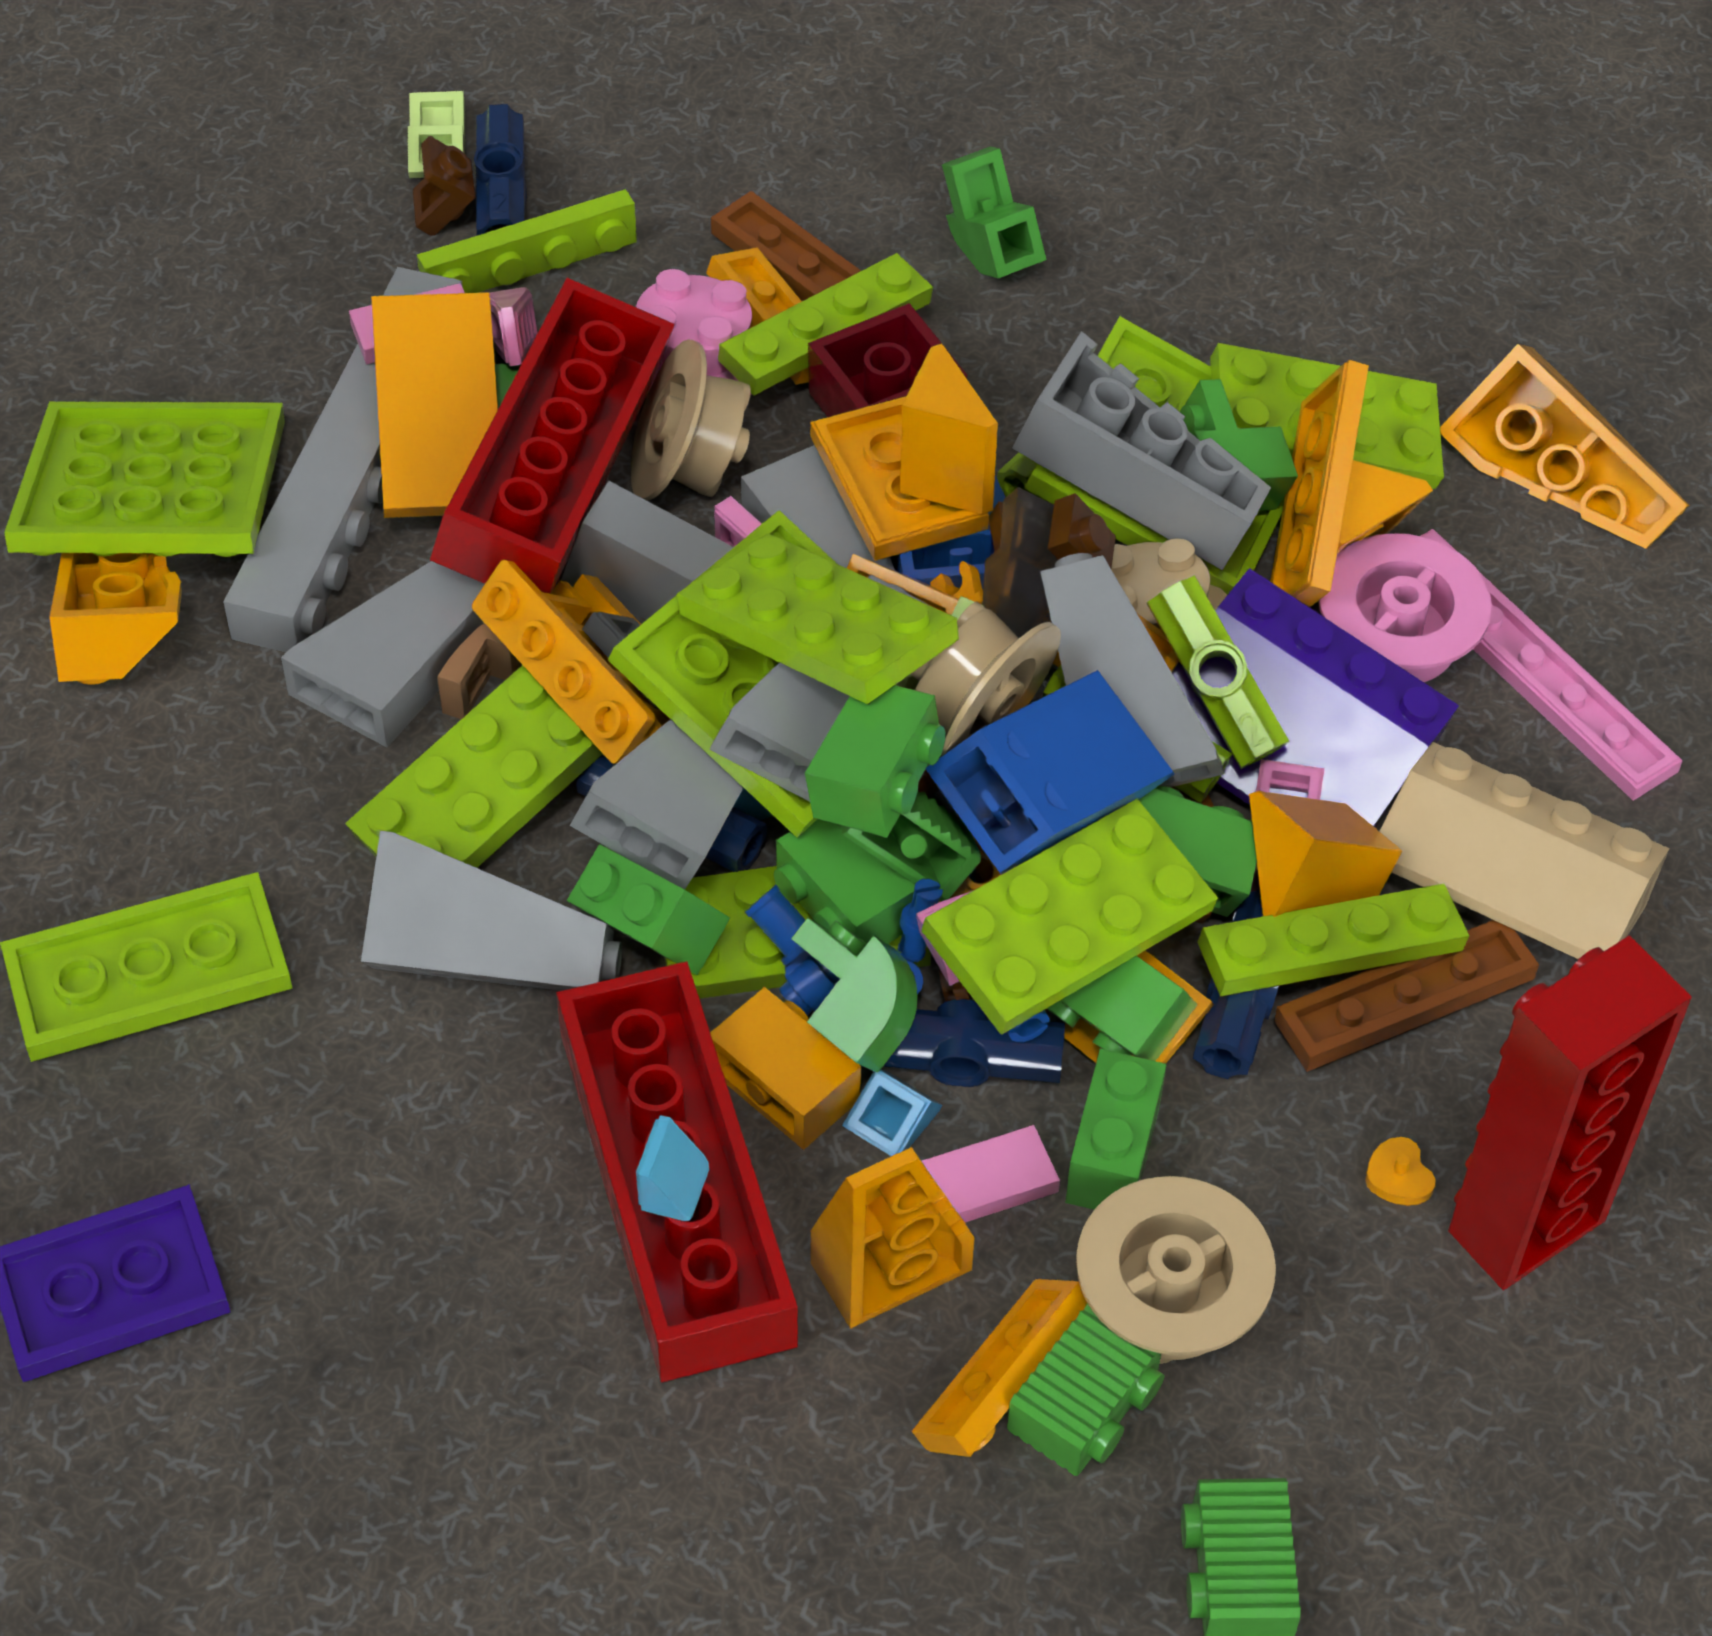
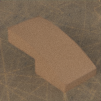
M485 623L479 626L457 648L437 676L443 714L462 719L471 711L490 676L506 680L522 666L519 660Z

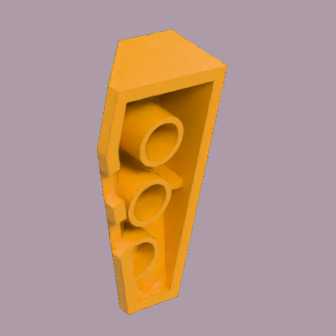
M1517 344L1440 427V434L1477 470L1496 479L1502 476L1529 489L1528 494L1547 502L1551 499L1581 514L1583 520L1645 549L1649 548L1690 506L1589 401L1533 347Z
M61 553L50 612V624L59 682L78 681L82 684L95 685L110 679H122L178 623L182 595L181 580L175 571L170 572L167 567L166 557L157 556L153 553H117L111 556H97L92 553Z
M910 1147L845 1178L811 1229V1265L851 1329L972 1271L975 1237L914 1149Z

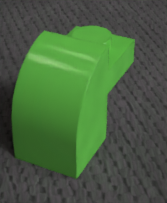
M990 146L942 164L954 213L946 215L951 233L956 244L979 273L994 278H1001L1047 260L1034 207L1013 202L1000 148Z
M1221 379L1199 380L1186 404L1180 410V413L1185 416L1183 421L1188 431L1200 441L1212 438L1269 485L1271 489L1259 511L1276 510L1298 477L1281 426L1238 429Z
M807 917L791 939L840 978L807 1023L857 1064L878 1073L904 1040L914 1021L917 1009V987L913 972L901 953L879 938L873 936L866 944L836 920L827 929Z

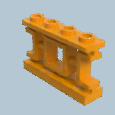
M500 561L473 601V611L611 763L617 764L667 723L670 718L660 709L654 708L641 692L608 661V657L582 628L593 612H604L634 618L640 625L641 623L598 577L582 574L573 587L568 582L560 580L552 594L541 592L514 562Z

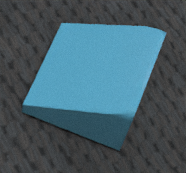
M660 1115L659 1119H655L636 1171L638 1203L641 1205L642 1211L681 1221H689L693 1217L707 1178L709 1162L699 1148L670 1117Z

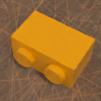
M763 987L712 1030L710 1034L727 1086L804 1150L854 1106L860 1095L861 1066L808 1024V1016L797 1004L788 1000L783 1002L766 987Z

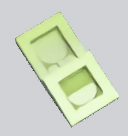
M463 91L409 93V178H425L421 143L429 136L434 137L447 146H455L465 154V99Z

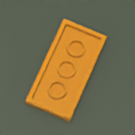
M490 292L371 296L384 518L443 516L498 410Z
M1348 360L1302 401L1292 454V460L1298 477L1285 495L1270 582L1308 607H1311L1331 591L1369 368V365Z

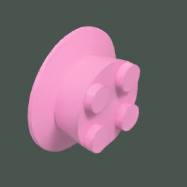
M668 269L660 272L656 277V283L643 292L636 305L641 310L675 324L660 368L676 346L690 339L701 343L705 350L707 375L737 380L718 361L720 343L750 329L752 311L746 299V288L737 281H721L707 276L688 275L677 269Z
M1399 533L1367 537L1342 549L1336 556L1331 591L1318 601L1323 617L1422 682H1427L1442 674L1452 662L1465 656L1481 641L1488 628L1492 610L1488 586L1481 573L1467 558L1453 548L1433 539Z

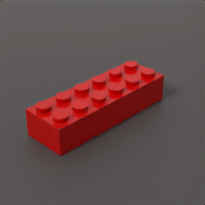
M566 278L443 514L430 561L484 584L488 581L500 561H512L541 592L552 594L572 552L582 522L596 502L654 382L675 324Z
M1630 935L1605 951L1600 947L1591 949L1576 961L1568 975L1549 987L1545 983L1533 986L1519 998L1512 1009L1514 1020L1509 1036L1500 1048L1501 1062L1496 1078L1491 1082L1487 1090L1490 1097L1484 1116L1476 1126L1478 1136L1473 1152L1465 1162L1467 1171L1462 1187L1454 1197L1456 1207L1448 1232L1503 1291L1606 1221L1692 996Z
M685 961L556 992L561 1038L660 1382L797 1348L798 1306L688 962ZM660 1115L670 1117L699 1148L709 1162L707 1178L693 1217L689 1221H681L642 1211L641 1205L638 1203L636 1171L655 1119H659Z

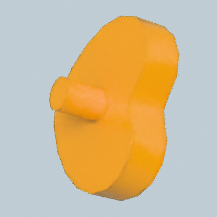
M1405 1137L1390 1138L1381 1143L1373 1152L1366 1173V1184L1372 1193L1386 1201L1406 1206L1419 1205L1429 1200L1434 1193L1436 1179L1432 1171L1421 1163V1150L1417 1143Z

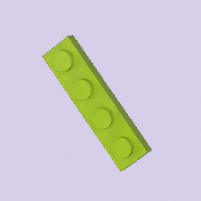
M624 189L417 254L418 269L420 272L461 280L465 293H479L501 285H510L520 279L554 268H564L573 262L604 252H614L623 246L636 243L635 203L627 190Z
M895 253L720 343L718 361L738 381L749 384L751 393L756 395L808 368L809 342L908 303L915 310H918L931 302L933 286L898 253Z
M1444 883L1285 912L1276 917L1268 915L1203 927L1197 943L1219 995L1226 996L1463 951L1469 934Z

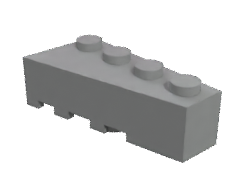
M1081 331L1037 399L1012 449L1167 539H1184L1191 542L1198 557L1223 570L1252 524L1271 487L1212 438L1201 441L1188 431L1183 421L1185 416L1168 402L1162 407L1157 406L1135 387L1139 380L1137 376L1121 363L1114 369L1111 368L1094 353L1098 344Z

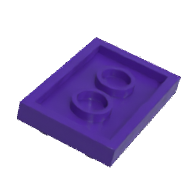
M190 1184L0 1246V1309L17 1369L23 1382L231 1313Z

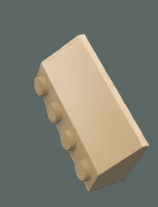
M1432 742L1410 770L1380 829L1384 836L1402 850L1392 873L1422 887L1445 883L1454 902L1576 959H1579L1596 947H1600L1605 951L1628 936L1647 905L1670 849L1652 841L1645 833L1637 829L1623 828L1592 814L1585 806L1577 802L1563 801L1532 787L1529 782L1517 775L1501 773L1473 760L1462 750L1444 747L1435 742Z

